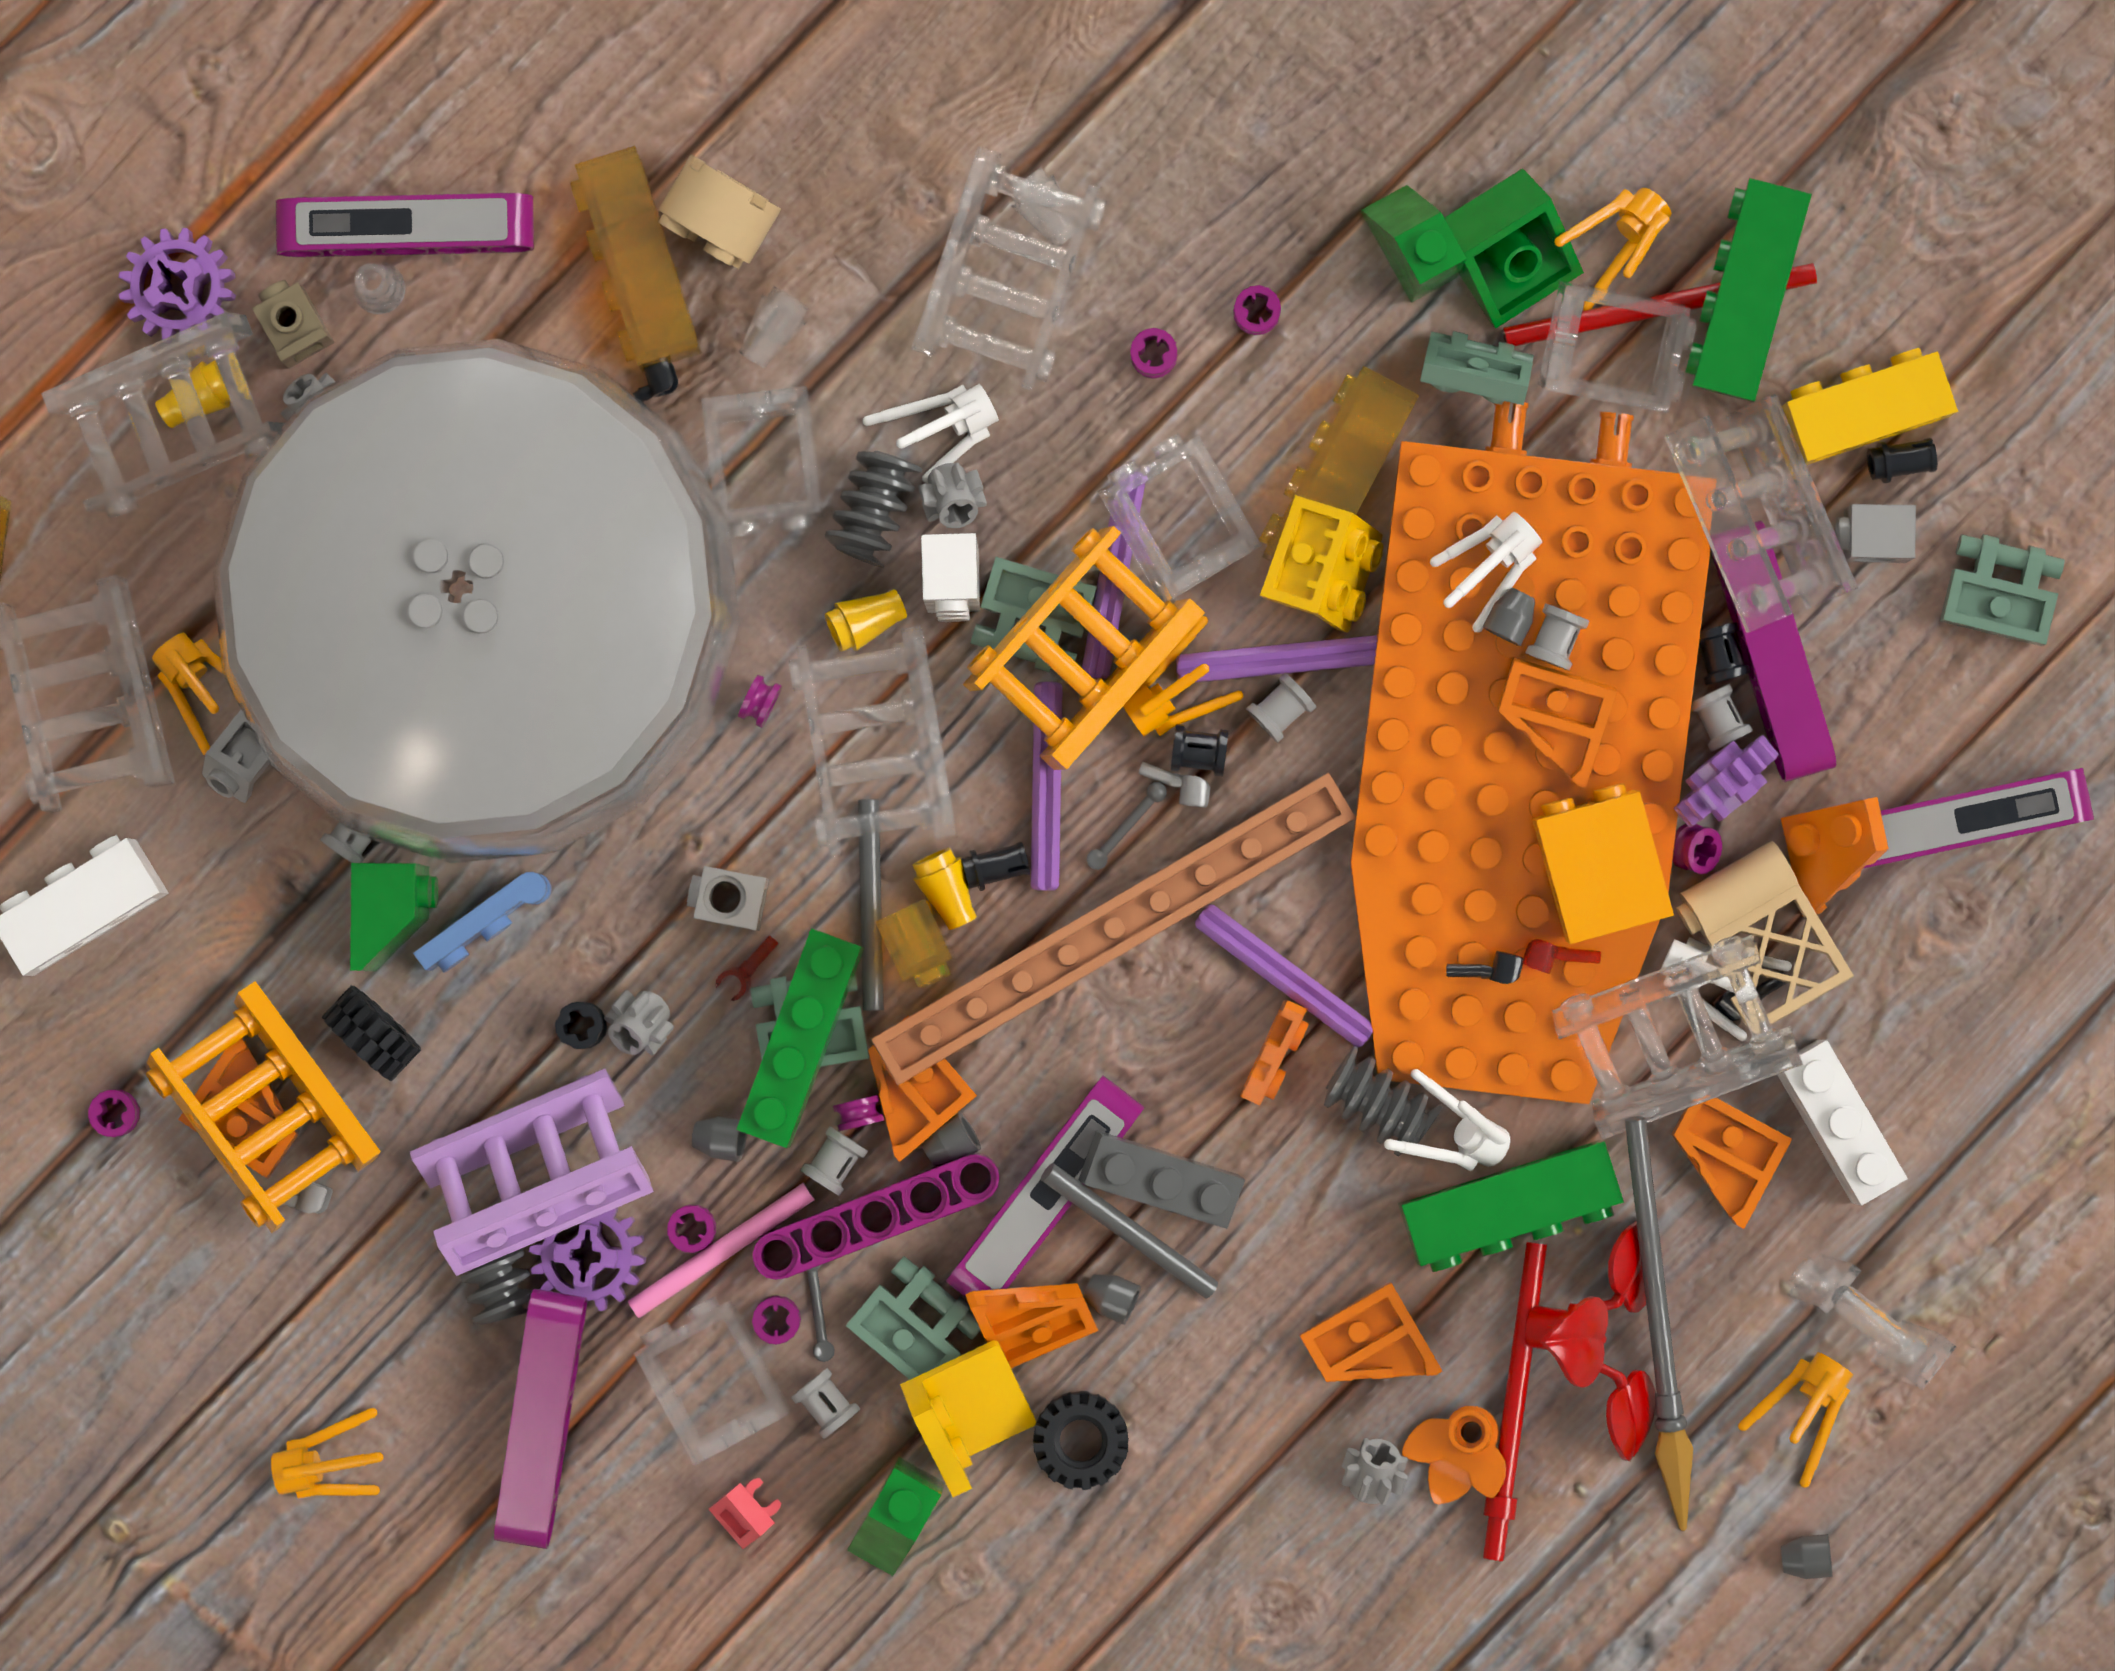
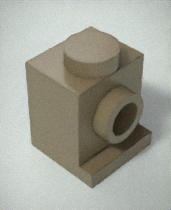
M282 280L259 293L258 296L262 303L252 309L275 348L280 361L288 368L295 366L335 343L306 290L298 282L289 287L287 281ZM288 309L295 310L297 315L295 323L289 327L281 326L279 323L280 314Z

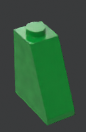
M1406 185L1361 210L1364 219L1411 303L1458 277L1467 260L1463 250L1441 211L1411 187Z
M898 1457L847 1551L893 1576L914 1545L941 1497L945 1482Z

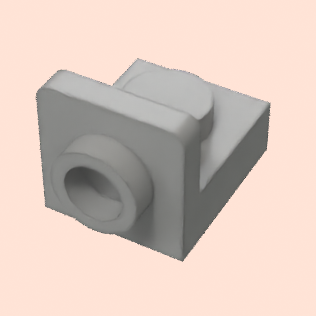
M241 708L206 752L202 771L203 777L206 778L207 783L214 791L224 797L230 798L233 796L243 803H246L250 798L254 783L278 754L273 749L256 716Z

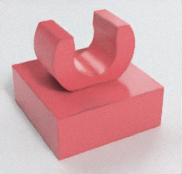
M760 1478L751 1480L745 1486L739 1483L709 1508V1511L742 1549L758 1539L775 1524L770 1517L777 1513L781 1507V1502L778 1499L767 1507H761L753 1498L754 1491L764 1483Z

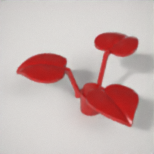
M1637 1221L1622 1231L1612 1248L1608 1263V1277L1614 1295L1610 1299L1603 1301L1599 1297L1589 1296L1577 1304L1570 1303L1567 1310L1535 1306L1530 1311L1525 1326L1528 1345L1532 1348L1548 1350L1558 1362L1566 1379L1573 1386L1588 1387L1599 1373L1610 1377L1615 1382L1617 1388L1608 1397L1606 1405L1607 1427L1611 1441L1622 1460L1630 1462L1643 1445L1652 1426L1656 1409L1654 1385L1650 1376L1645 1371L1633 1370L1626 1379L1622 1372L1603 1362L1605 1356L1604 1344L1606 1343L1605 1334L1608 1327V1310L1617 1309L1624 1303L1628 1312L1638 1313L1646 1306Z

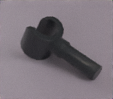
M662 361L644 368L648 385L639 388L617 404L626 412H629L645 400L648 401L652 397L673 393L678 387V378L672 363Z
M1496 951L1492 967L1483 964H1447L1446 976L1476 977L1502 984H1510L1520 977L1524 960L1520 956Z
M1769 978L1758 985L1755 990V998L1758 1003L1764 997L1785 985L1786 982ZM1727 990L1715 1003V1008L1729 1020L1738 1021L1741 1017L1730 1000L1737 993Z

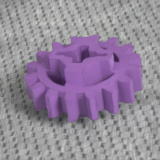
M164 228L160 230L161 242L154 244L145 236L141 239L142 246L145 249L141 256L133 252L127 253L126 257L134 264L133 271L119 272V278L130 284V289L121 292L119 297L124 303H135V306L128 312L127 316L134 323L146 318L142 331L150 337L161 328L162 340L166 343L172 344L177 332H180L184 340L190 344L194 343L195 329L200 328L208 335L214 333L210 323L214 316L227 320L229 316L220 307L222 301L235 300L236 295L224 288V283L230 282L236 277L231 269H220L219 266L228 258L221 249L208 254L213 241L207 236L203 235L194 244L193 233L189 229L182 228L178 240H174L170 231ZM183 252L195 255L197 258L195 260L191 258L183 263L173 261L168 254ZM152 268L151 286L144 291L146 275L149 269ZM166 269L184 281L182 286L189 303L171 292L173 287ZM211 281L210 295L204 305L201 302L204 285ZM173 309L182 311L187 318L169 320L159 317L158 314L160 312L164 314L168 310Z
M1764 735L1758 737L1743 750L1732 741L1685 780L1692 791L1673 809L1688 827L1694 826L1709 813H1712L1717 821L1720 822L1749 800L1767 783V780L1760 772L1779 755Z
M617 1207L582 1222L579 1225L578 1235L569 1242L556 1241L559 1233L545 1238L543 1244L530 1246L529 1252L540 1255L542 1263L531 1268V1273H545L548 1279L540 1290L551 1291L555 1288L563 1294L587 1297V1306L590 1300H594L599 1311L607 1309V1295L609 1294L619 1302L623 1301L626 1298V1294L621 1285L624 1282L630 1285H637L640 1281L639 1277L631 1272L632 1266L646 1263V1257L634 1254V1247L645 1241L643 1235L630 1236L627 1231L633 1225L635 1219L631 1216L619 1221L615 1218L619 1208ZM602 1223L609 1226L615 1232L622 1248L612 1247L602 1235ZM590 1237L592 1250L601 1252V1259L591 1263L589 1270L586 1271V1268H583V1259L575 1257V1249L584 1247L586 1240ZM554 1262L565 1264L573 1274L572 1285L574 1287L561 1278ZM605 1268H620L613 1281L605 1287L594 1290L597 1275Z

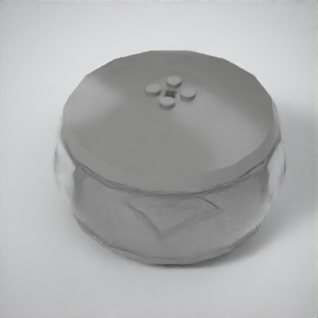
M504 339L396 349L308 396L243 474L213 570L222 674L272 768L352 834L448 863L555 853L644 805L710 725L740 627L730 524L682 434L603 369ZM465 576L464 581L473 584L472 594L465 593L461 597V603H453L454 596L449 593V588L451 584L456 583L459 577Z

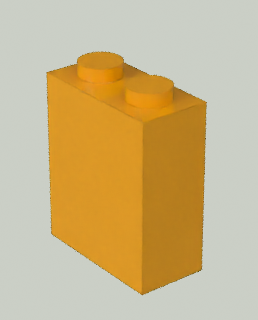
M1624 783L1593 791L1595 801L1575 806L1572 797L1542 805L1544 815L1532 818L1565 941L1569 944L1674 916L1641 793L1637 790L1626 792Z

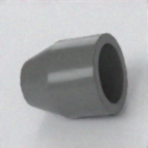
M1511 588L1494 603L1483 628L1510 643L1521 646L1533 623L1535 599L1517 589Z
M961 1113L949 1119L922 1144L927 1157L934 1166L949 1163L981 1150V1145L974 1129Z
M718 1116L700 1120L695 1123L693 1128L692 1147L714 1159L739 1162L744 1153L747 1134L736 1130L740 1119Z
M1094 1274L1087 1285L1084 1298L1100 1315L1125 1325L1137 1303L1141 1286L1117 1275Z
M1828 1534L1801 1536L1781 1546L1784 1573L1803 1579L1833 1577Z

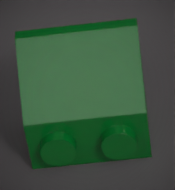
M1523 168L1444 217L1467 258L1459 275L1495 329L1584 273L1571 242L1562 247L1555 245V238L1566 232L1552 199Z
M351 863L350 971L376 972L429 920V908H437L438 878L437 876L429 875V866L416 863Z

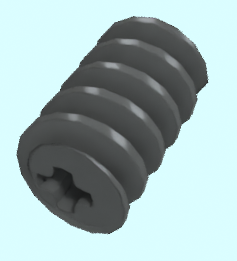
M876 450L874 452L861 451L857 453L856 460L867 471H851L848 479L859 491H842L840 496L841 500L851 508V511L837 510L833 513V519L844 529L827 530L825 538L840 552L865 563L884 568V565L873 556L874 551H891L892 545L881 536L882 531H899L900 526L888 515L890 511L906 512L908 506L897 498L896 495L898 492H914L916 487L904 475L906 472L922 473V468Z
M1354 1046L1327 1084L1326 1089L1328 1090L1324 1106L1329 1108L1341 1099L1344 1100L1345 1105L1341 1117L1347 1120L1357 1112H1361L1363 1115L1359 1130L1365 1132L1376 1123L1380 1125L1376 1141L1379 1144L1384 1143L1392 1136H1396L1398 1138L1397 1141L1418 1144L1439 1115L1443 1106L1439 1104L1426 1113L1428 1096L1422 1092L1410 1101L1407 1100L1411 1086L1410 1083L1404 1080L1391 1089L1392 1070L1387 1068L1375 1077L1372 1076L1376 1060L1369 1056L1356 1065L1355 1060L1358 1047ZM1394 1151V1154L1397 1156L1403 1154L1398 1151Z
M522 1248L474 1268L461 1277L462 1283L479 1285V1289L466 1298L467 1303L480 1304L485 1307L483 1311L472 1318L473 1324H489L527 1313L528 1309H524L523 1305L530 1300L533 1289L518 1288L517 1285L529 1277L530 1272L529 1269L512 1267L515 1261L524 1256Z

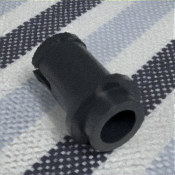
M1932 438L1887 446L1884 441L1878 442L1876 448L1867 450V465L1872 480L1881 479L1883 483H1890L1892 477L1928 471L1936 472L1938 466L1937 452Z
M1022 842L981 854L971 850L969 851L970 856L961 858L968 889L978 887L979 891H983L986 884L1021 875H1030V869L1027 866L1029 863Z

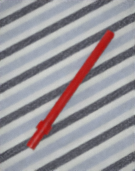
M1810 263L1792 267L1786 290L1817 284L1814 264ZM1720 282L1503 327L1505 343L1520 346L1702 308L1707 291L1717 293Z
M1526 1242L1498 1450L1506 1462V1478L1494 1498L1486 1496L1483 1515L1488 1516L1483 1558L1489 1560L1504 1561L1509 1520H1515L1518 1498L1513 1497L1533 1353V1348L1528 1345L1526 1340L1525 1326L1530 1311L1535 1306H1539L1547 1252L1546 1244Z

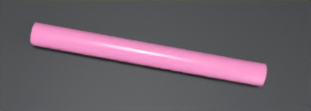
M803 1182L628 1300L630 1307L636 1316L641 1318L813 1202L815 1198Z

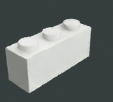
M976 533L921 535L923 601L927 612L936 613V617H938L940 622L969 621V612L980 611L979 548Z
M117 835L110 837L89 851L93 859L76 869L72 863L64 865L44 878L48 885L32 896L27 891H23L0 905V910L3 913L0 915V939L23 976L37 975L169 894L137 840L125 838L120 841Z
M1816 1040L1772 1066L1851 1203L1862 1206L1908 1179L1827 1040Z

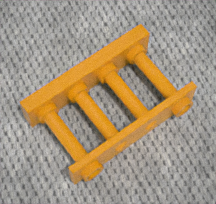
M1115 526L1102 528L1098 532L1094 528L1087 531L1071 550L1076 555L1073 561L994 649L990 645L984 647L967 667L972 674L963 685L969 691L983 690L990 682L1046 735L1044 741L1048 746L1039 756L1053 770H1067L1205 614L1190 598L1177 600L1174 604L1170 600L1164 603L1109 551L1108 548L1121 534ZM1093 565L1149 617L1147 623L1152 629L1140 642L1136 639L1129 641L1073 588ZM1058 604L1115 656L1113 662L1118 667L1105 682L1101 678L1094 680L1039 628V625ZM1023 643L1033 650L1081 696L1079 702L1083 707L1070 721L1066 717L1058 718L1004 667Z
M254 981L237 993L234 1004L238 1009L233 1012L235 1018L171 1062L168 1061L160 1048H157L150 1053L146 1062L151 1068L146 1072V1076L153 1088L163 1099L171 1095L245 1196V1199L240 1204L250 1220L258 1228L265 1224L270 1232L273 1233L285 1221L278 1211V1207L340 1163L344 1166L352 1163L359 1172L376 1160L381 1151L260 986ZM246 1035L250 1038L258 1035L269 1050L264 1055L266 1060L201 1105L183 1079ZM278 1077L282 1081L289 1077L300 1092V1095L296 1097L297 1103L232 1148L214 1122ZM309 1120L313 1123L320 1120L332 1136L327 1140L329 1146L264 1191L245 1165Z

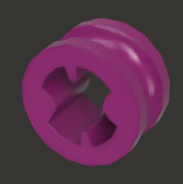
M1261 285L1250 286L1242 290L1236 298L1233 309L1234 320L1237 326L1245 333L1254 336L1264 335L1270 332L1278 323L1281 304L1276 293L1270 288ZM1256 297H1261L1267 301L1265 310L1272 314V316L1266 322L1260 317L1258 324L1250 323L1247 320L1249 311L1242 306L1248 299L1255 303Z
M1150 328L1143 330L1136 335L1131 344L1130 356L1132 365L1144 377L1151 379L1164 377L1176 365L1178 355L1175 340L1163 329ZM1157 340V347L1161 343L1166 345L1169 351L1162 355L1163 364L1153 367L1151 366V360H1148L1146 364L1141 361L1139 355L1145 352V342Z
M757 675L744 698L738 717L742 719L753 717L756 720V726L763 728L776 704L782 686L777 683L773 686H768L764 683V677Z
M1685 823L1680 826L1675 834L1672 862L1681 869L1691 870L1698 874H1705L1713 870L1722 854V840L1717 830L1698 824L1688 827ZM1698 844L1697 850L1694 852L1695 846Z
M106 1090L92 1099L88 1110V1118L91 1126L97 1133L106 1137H120L130 1133L137 1126L140 1119V1107L132 1094L124 1090ZM113 1098V1104H120L122 1101L127 1108V1111L121 1115L124 1124L119 1128H115V1122H110L106 1125L102 1119V1116L108 1111L105 1102Z
M879 1095L833 1105L834 1112L841 1115V1122L837 1125L838 1131L884 1121L883 1114L876 1111V1104L880 1101Z
M686 1205L677 1209L671 1215L667 1225V1234L671 1243L677 1249L695 1253L705 1249L713 1241L716 1234V1222L707 1208L700 1205ZM688 1213H693L697 1222L705 1221L706 1234L700 1233L698 1236L702 1240L696 1244L690 1243L687 1235L679 1236L677 1231V1224H684L685 1220L682 1216Z
M778 1295L768 1297L758 1304L752 1318L753 1328L758 1337L766 1343L775 1345L786 1343L793 1338L800 1328L801 1322L800 1311L796 1304L789 1298ZM773 1305L774 1311H777L780 1305L790 1313L785 1320L790 1328L784 1334H780L779 1329H776L775 1333L771 1334L764 1328L768 1318L763 1312L769 1306Z

